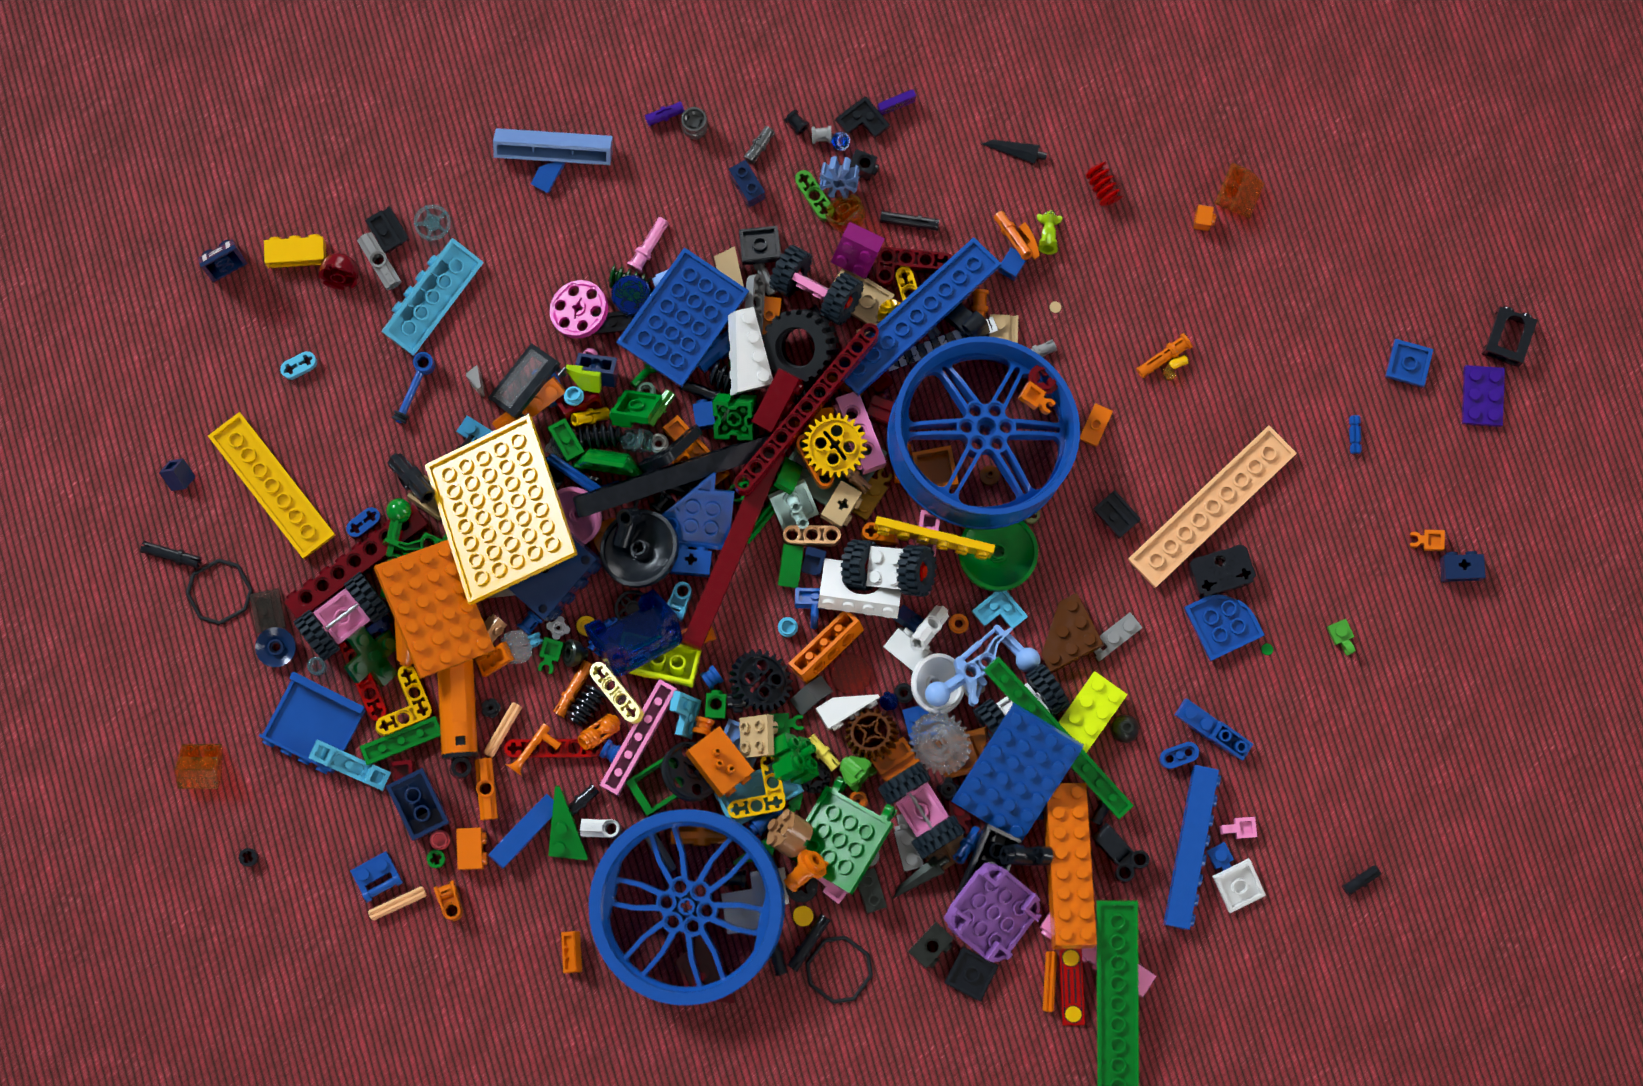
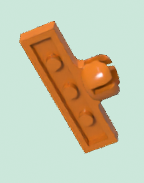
M677 415L662 430L674 442L689 427ZM697 438L672 464L711 451ZM728 470L716 473L715 487L730 475Z

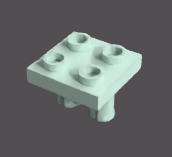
M804 479L797 482L791 495L782 490L768 495L783 530L790 525L796 524L800 529H804L809 525L808 519L819 514Z

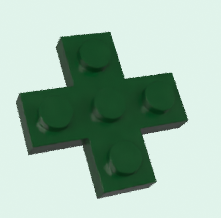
M361 626L347 638V641L357 653V656L344 666L354 683H359L371 673L379 686L382 687L398 674L387 659L396 650V639L390 630H385L374 640L365 626Z

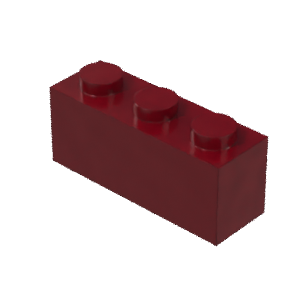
M779 368L752 422L773 433L784 421L788 413L794 409V401L802 393L805 381Z

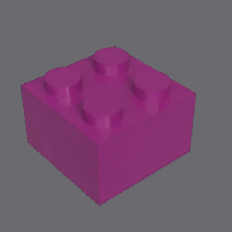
M849 222L831 263L866 279L885 238Z

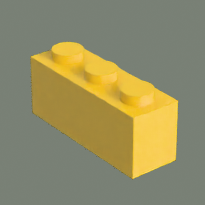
M311 234L305 238L289 236V239L271 237L269 240H264V260L268 268L321 265L322 261L327 257L326 241L323 236L318 234Z

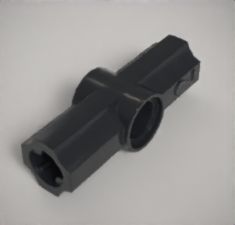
M395 453L390 456L387 462L388 466L398 476L402 486L407 491L410 490L421 503L430 502L435 495V491L425 481L418 467L412 466L401 453Z

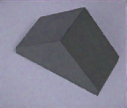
M819 676L805 685L789 701L800 715L803 716L830 695L833 690L822 676Z

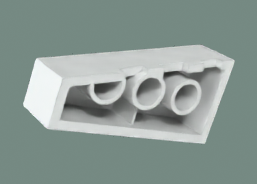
M754 307L734 311L728 315L729 359L731 360L730 396L767 388L773 380Z

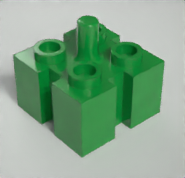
M718 393L712 401L713 416H718L714 422V439H730L733 435H737V440H753L759 432L758 425L752 422L753 416L758 410L757 395L741 394L738 399H734V395Z
M783 733L774 738V755L770 757L774 759L772 767L776 780L785 782L790 780L791 783L802 785L819 776L817 762L811 757V754L816 751V747L811 743L810 738L796 737L788 733Z

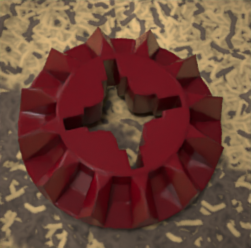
M1034 366L1029 372L1028 381L1046 392L1045 395L1052 394L1058 388L1055 379L1053 378L1052 380L1049 377L1046 384L1044 382L1038 383L1041 378L1040 376L1045 378L1049 375L1044 371L1046 370L1044 367Z

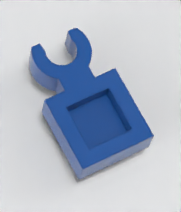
M1225 842L1206 851L1215 869L1221 867L1222 871L1232 867L1229 862L1233 861L1234 858Z

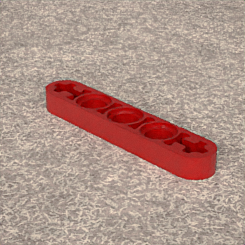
M341 642L339 647L348 664L350 662L349 656L355 650L353 648L349 649L345 642ZM369 673L365 681L355 684L368 715L371 719L377 721L379 718L387 715L388 712L372 674ZM371 688L375 690L376 695L373 699L369 700L365 698V691ZM379 699L380 702L376 703L379 709H383L381 717L373 715L375 708L373 705L369 707L368 704L375 703Z
M532 739L509 740L504 747L505 753L510 758H518L523 751L517 750L515 754H512L508 748L512 747L514 743L517 747H523L522 743H526V748ZM542 739L538 744L540 747L537 754H530L528 758L599 757L603 744L597 745L600 747V750H596L595 754H593L592 750H585L586 754H582L584 749L579 744L578 739H556L562 744L557 754H551L548 750L550 745ZM570 744H579L580 750L577 754L569 752Z

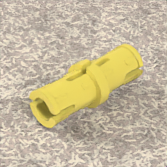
M814 733L809 738L816 747V758L821 759L832 772L840 765V762L829 751L830 748L828 746L825 747Z

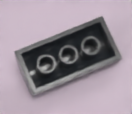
M985 824L954 900L984 863L997 864L1009 872L1011 865H1004L1000 862V849L1007 845H1020L1021 839L994 826Z

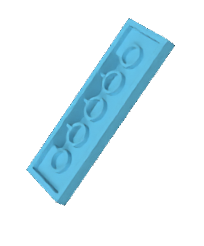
M451 238L440 254L437 256L433 255L429 259L427 270L425 272L423 270L420 271L416 276L415 280L418 282L414 287L409 286L403 294L406 297L403 302L400 303L398 301L391 311L394 312L392 318L381 332L414 356L484 262L454 238Z

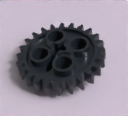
M753 649L749 653L745 652L736 659V662L731 666L733 669L729 672L733 676L729 679V682L734 683L730 690L737 691L734 697L740 696L739 704L746 702V709L752 706V710L755 712L759 708L761 714L766 710L770 713L772 710L780 708V705H784L790 697L788 693L793 689L788 686L793 682V680L787 679L791 675V672H785L788 666L781 665L783 659L775 660L776 654L770 657L768 650L764 654H762L761 649L756 653ZM768 670H771L772 673L751 693L750 689Z

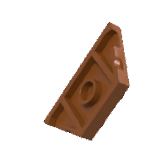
M988 727L924 742L918 745V748L921 752L924 750L932 758L930 761L941 770L945 777L954 778L966 775L970 772L987 745Z

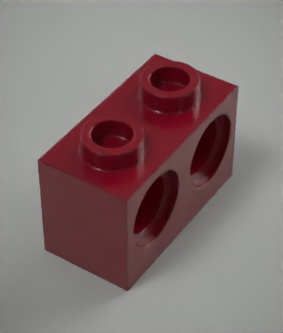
M582 390L584 399L576 406L568 405L564 400V396L558 398L555 402L563 418H566L571 426L573 425L571 423L572 413L603 407L598 393Z

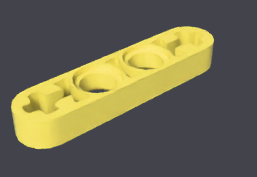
M602 662L594 663L590 668V675L628 722L632 724L641 722L644 716L642 708L609 667ZM598 669H601V672L606 676L604 679L598 675ZM615 681V688L608 691L607 684ZM626 695V702L619 705V697ZM629 707L635 711L636 716L634 718L631 712L627 710Z

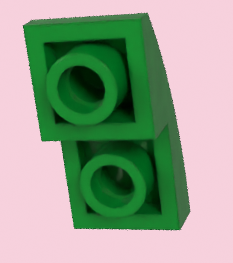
M785 457L773 486L791 495L803 467Z
M783 544L778 578L779 586L798 588L803 546Z

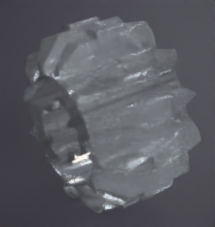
M522 630L509 631L501 638V642H507L514 657V660L510 662L511 664L524 663L532 656L531 649L533 647L530 645L531 640L528 639V635L524 634Z

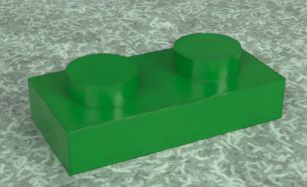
M566 418L548 427L551 436L567 463L585 454Z

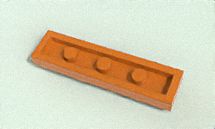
M555 376L551 377L544 384L522 414L526 415L529 413L533 418L565 394L566 390ZM505 412L495 419L492 425L497 430L520 419V417L515 419Z

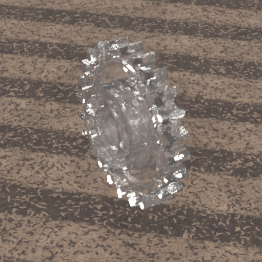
M932 711L927 715L924 714L915 721V725L911 727L913 732L909 734L913 738L909 744L914 745L911 752H916L917 754L914 759L919 758L922 765L926 764V770L932 768L933 774L938 770L940 775H943L945 772L948 775L953 771L957 772L966 764L965 762L970 758L968 754L972 752L968 748L972 742L967 741L970 734L964 733L967 727H960L961 720L955 722V716L953 715L949 718L948 712H945L943 715H941L940 711H937L935 714Z

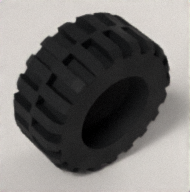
M807 309L781 313L780 316L772 319V324L766 326L765 330L767 333L762 334L771 373L776 375L779 368L786 370L804 380L803 385L816 382L835 360V356L839 355L840 351L839 348H836L839 338L834 336L836 332L834 326L830 327V321L827 318H822L820 313L811 312V310ZM795 329L806 330L813 338L815 344L814 356L804 366L795 365L786 353L787 337Z

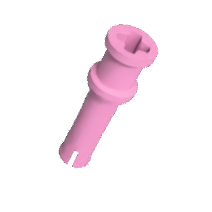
M658 217L641 247L636 248L634 257L630 262H627L628 268L634 272L637 271L638 274L642 273L644 264L647 260H650L651 252L669 225V222Z

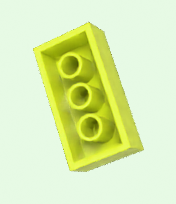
M1094 671L1058 722L1073 739L1084 745L1083 750L1087 753L1128 694Z

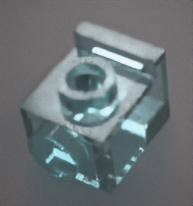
M643 428L625 430L624 435L620 439L621 445L624 450L629 452H651L653 432Z

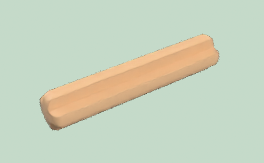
M513 702L486 746L484 750L485 755L493 758L522 709L517 703Z
M418 887L369 910V916L371 920L381 918L426 897V891L424 887Z

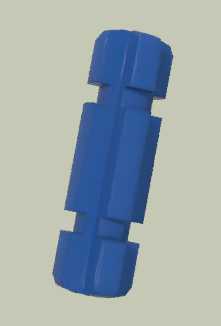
M1358 415L1349 417V425H1351L1349 427L1350 443H1352L1350 446L1351 454H1360L1362 452V445L1360 444L1361 426H1359L1361 419Z

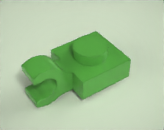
M1346 619L1327 627L1334 645L1341 644L1346 656L1356 651L1350 639L1354 638V635Z

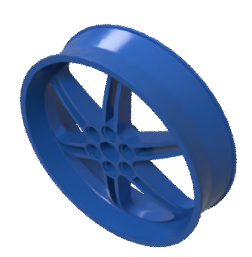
M986 336L957 339L937 347L923 357L906 377L892 406L887 427V445L890 461L898 480L909 496L927 512L947 523L981 530L1003 528L1019 523L1046 505L1070 472L1076 459L1080 440V421L1076 403L1069 387L1058 371L1039 354L1019 343ZM967 360H986L1008 366V373L991 402L982 404L965 381L953 369L952 366L954 364ZM1036 365L1044 367L1046 369L1044 371L1049 375L1045 378L1040 376L1041 378L1038 383L1044 382L1046 384V381L1051 377L1052 380L1053 378L1055 379L1058 386L1052 394L1045 395L1056 403L1053 408L1059 419L1057 423L1010 419L1005 414L1006 407L1020 379L1028 378L1029 372ZM1016 371L1018 373L1016 380L1002 404L997 401V398L1012 372ZM936 376L955 402L963 418L920 422L911 421L909 418V407L914 392L926 377ZM957 388L960 390V392L962 393V395H963V396L965 397V399L968 401V404L965 402V400L963 399V397L961 396V394L959 393V391L957 390ZM970 411H976L978 416L971 415ZM989 411H995L998 416H992ZM961 427L968 428L969 433L963 432ZM1000 427L1007 428L1009 433L1002 432ZM948 428H954V430H949V431H921V432H910V431H909V430H923V429H948ZM1016 429L1051 430L1056 432L1016 431ZM960 440L964 443L965 450L946 486H937L920 471L908 451L907 443L909 441ZM1008 440H1053L1058 446L1056 464L1050 478L1042 488L1034 489L1030 486L1007 443ZM972 443L978 444L980 449L973 448ZM991 444H998L1000 449H994ZM966 455L973 458V461L956 491L951 494L949 489ZM988 455L1007 481L1016 499L998 506L977 507L963 504L959 500V493L979 457ZM1002 455L1004 456V458L1006 459L1007 463H1008L1009 466L1011 467L1013 473L1015 474L1016 478L1018 479L1019 483L1021 484V486H1022V488H1023L1025 494L1022 492V490H1021L1019 484L1017 483L1015 477L1013 476V474H1012V472L1010 471L1009 467L1007 466V464L1005 463L1004 459L1002 458Z

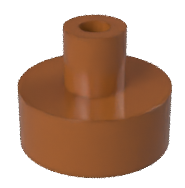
M985 466L980 472V481L986 486H993L999 480L1000 473L995 466Z

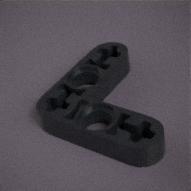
M697 424L693 425L667 449L643 459L637 465L644 474L670 464L699 438L703 432Z

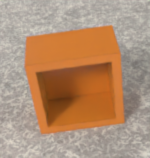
M951 445L912 452L913 461L932 483L940 487L947 485L955 470ZM957 475L950 489H955L958 487L959 483Z

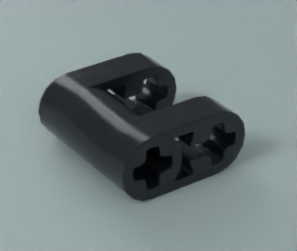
M1007 845L1000 849L999 858L1001 864L1045 866L1052 863L1053 850L1049 846L1024 847L1023 845Z

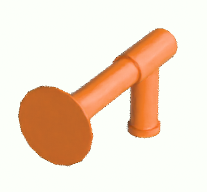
M543 723L518 759L506 765L522 776L521 769L523 764L542 739L555 748V750L562 743L548 734L551 728Z

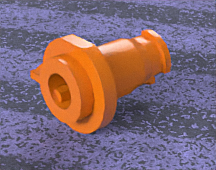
M803 850L798 855V866L794 868L791 874L787 875L788 878L784 879V883L788 889L796 892L809 879H821L826 874V867L829 863L824 861L817 852Z

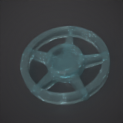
M426 205L419 209L414 217L416 232L423 239L430 241L443 238L451 226L448 212L439 205ZM428 209H438L443 213L437 216L431 214ZM426 210L427 216L424 221L417 222L420 214ZM445 215L447 217L446 229L440 225V220ZM417 226H425L428 229L427 236L422 234ZM437 229L443 231L440 235L431 237L433 231Z

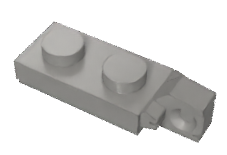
M902 814L897 815L899 826L894 827V834L903 870L905 872L923 866L922 859L911 843L917 837L909 824H907Z

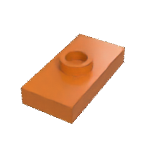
M765 296L762 334L767 333L765 328L768 324L773 323L772 319L780 316L782 298Z
M1095 403L1080 435V440L1097 447L1113 411Z
M507 642L498 644L494 647L495 650L475 659L483 677L491 675L514 660Z
M580 931L561 932L563 973L582 972Z

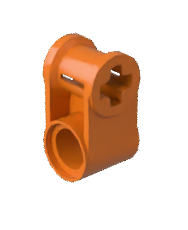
M873 522L865 524L861 531L862 540L892 546L899 544L897 535L889 534V536L877 534V530H874L875 523ZM868 529H871L872 533H874L872 537L867 533Z
M454 880L441 887L435 886V895L444 917L450 921L459 920L463 915V909ZM456 906L458 909L457 914L450 917L448 909Z

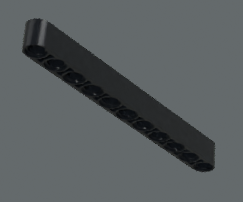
M766 433L755 437L753 440H744L574 496L573 502L578 517H585L707 477L713 472L719 473L746 464L773 433Z

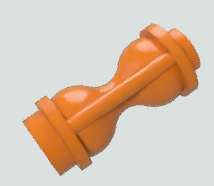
M607 714L583 730L580 736L577 737L581 747L585 750L593 749L618 732L621 725L619 718L616 715Z

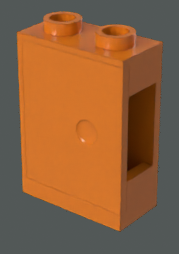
M720 726L685 753L719 798L724 795L729 797L736 791V785L739 783L744 785L752 779L750 775L754 772V769Z

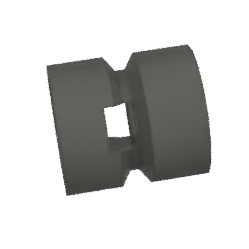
M690 107L683 112L681 122L684 134L690 139L702 138L707 132L705 112L698 107Z

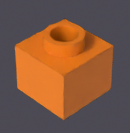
M1197 206L1193 229L1209 231L1211 225H1214L1216 220V214H1213L1214 207Z

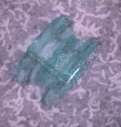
M313 657L308 661L307 668L313 675L320 676L326 671L327 665L320 657ZM316 661H319L322 668L316 672L312 664H316Z

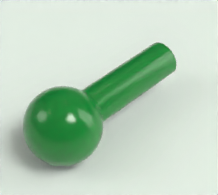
M645 363V368L630 382L631 386L636 388L650 373H656L657 371Z

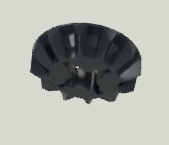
M817 762L818 777L823 781L816 780L810 785L811 780L801 785L809 793H820L830 783L831 775L829 769L821 762Z
M816 878L809 879L805 886L807 894L802 890L793 892L787 886L786 892L795 902H808L816 895L818 882Z

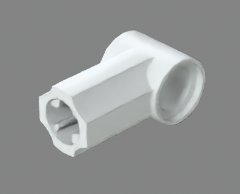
M581 819V837L614 839L619 837L622 832L620 823L613 819ZM608 825H616L617 829L614 834H608Z

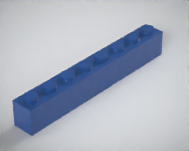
M1199 765L1192 767L1163 922L1165 926L1190 930V926H1194L1196 915L1193 914L1194 906L1197 907L1199 895L1196 894L1197 887H1201L1203 875L1200 874L1201 866L1204 867L1206 863L1205 846L1208 847L1210 842V835L1207 833L1209 826L1212 827L1214 815L1211 812L1212 807L1216 806L1218 795H1215L1216 787L1220 786L1221 775H1218V769Z

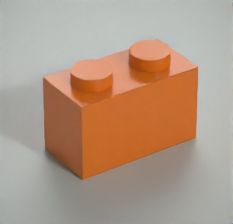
M481 827L456 829L458 870L484 869V865L488 864L487 852H484V844H487V833L483 832Z

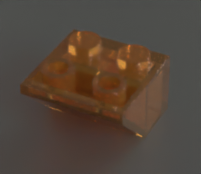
M1231 163L1214 204L1250 219L1265 183L1251 170Z
M190 743L181 745L175 767L178 789L219 788L222 776V744Z

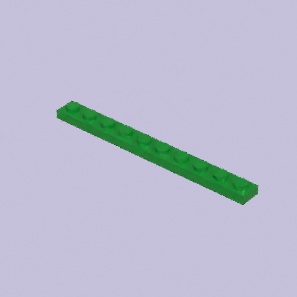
M997 656L983 669L1012 703L1019 705L1069 735L1000 657ZM1082 749L1071 768L1117 819H1120L1134 805Z

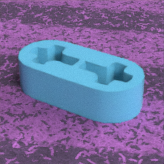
M302 352L282 363L280 368L281 374L288 380L296 379L313 370L317 365V359L311 352ZM305 357H308L309 359L312 358V360H310V365L304 363ZM288 366L294 368L292 370L293 374L285 373Z

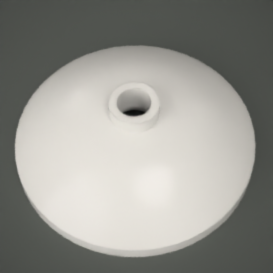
M942 653L927 655L917 663L912 673L911 689L914 699L921 708L933 714H943L953 710L960 703L964 695L965 688L962 685L950 693L949 701L943 706H932L925 698V690L930 681L932 683L936 681L944 683L955 676V659L949 655Z

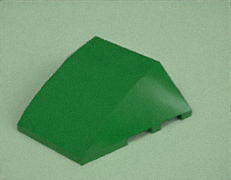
M592 448L571 465L579 472L588 473L589 470L626 475L627 479L643 474L630 454Z

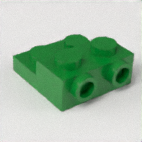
M625 390L621 397L618 398L614 408L610 410L609 418L612 420V425L631 428L634 422L649 424L663 402L662 395Z

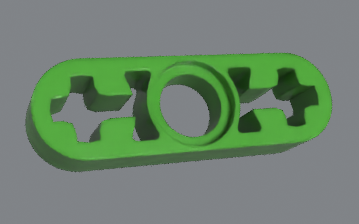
M806 170L799 171L795 176L796 186L818 219L821 221L831 220L834 215L832 204L820 189L812 174ZM801 176L804 178L808 177L807 183L810 186L808 189L804 182L800 183ZM812 191H817L820 194V198L813 201L809 198V194ZM821 202L825 210L830 209L828 211L829 215H821L822 209L819 205Z

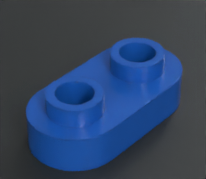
M1185 742L1165 749L1160 754V764L1166 769H1173L1193 762L1199 756V748L1193 742ZM1186 749L1191 750V756L1185 755ZM1166 756H1171L1173 758V761L1171 763H1168L1166 761Z

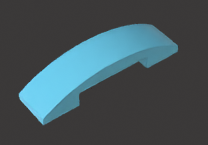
M318 739L308 757L382 791L391 772L374 764L367 766L364 760Z

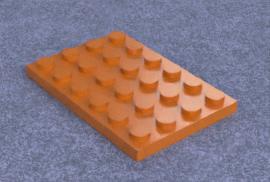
M448 540L374 566L419 679L495 650L476 603L470 605L467 602Z

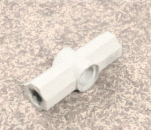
M936 605L917 627L915 633L909 639L910 647L914 651L919 650L922 652L932 638L941 630L942 625L949 617L948 610L944 606Z

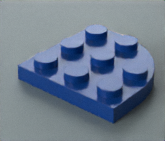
M1227 595L1208 596L1184 607L1209 661H1213L1265 636L1251 609L1242 601Z

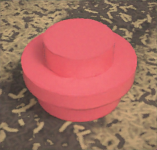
M436 830L430 836V844L436 850H444L450 844V836L444 830Z

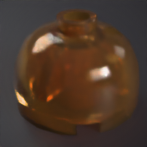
M849 195L850 198L846 199L843 196L838 197L827 207L826 219L834 230L844 233L849 222L858 226L864 223L866 216L865 208L858 196Z

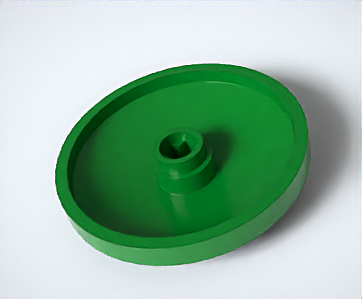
M1024 521L997 529L981 530L966 528L961 536L995 545L991 558L986 560L977 559L974 554L967 553V555L958 554L959 563L964 574L972 583L982 589L994 592L1015 589L1022 585L1035 569L1038 560V544L1034 533Z

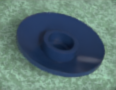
M280 627L264 630L258 636L255 643V652L258 659L270 667L286 665L294 657L296 651V643L293 636L287 630ZM275 643H278L280 645V649L278 651H275L273 649V645Z

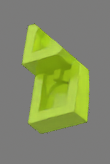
M566 365V372L581 390L595 393L601 392V372L584 371L583 366Z

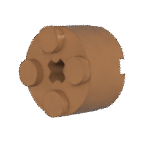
M786 809L776 819H772L767 826L769 829L767 844L783 855L795 858L806 848L804 846L806 840L810 841L813 832L812 825L794 812Z

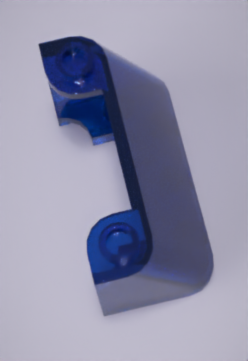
M654 589L640 597L638 601L640 610L606 627L601 620H594L584 625L586 634L609 670L616 677L624 676L676 648L682 642V632L676 613Z

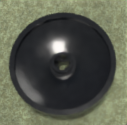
M639 509L642 519L640 523L636 524L629 548L618 547L612 542L618 524L617 519L608 526L600 544L602 565L616 582L626 587L644 588L654 585L666 577L676 563L679 553L677 533L664 516L652 510Z

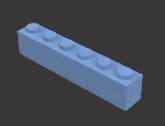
M496 128L493 139V158L610 165L613 153V136Z

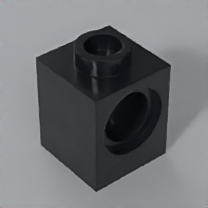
M856 149L850 163V168L858 165V176L870 181L872 175L876 176L879 169L877 164L878 157ZM866 163L869 167L862 168L860 164Z

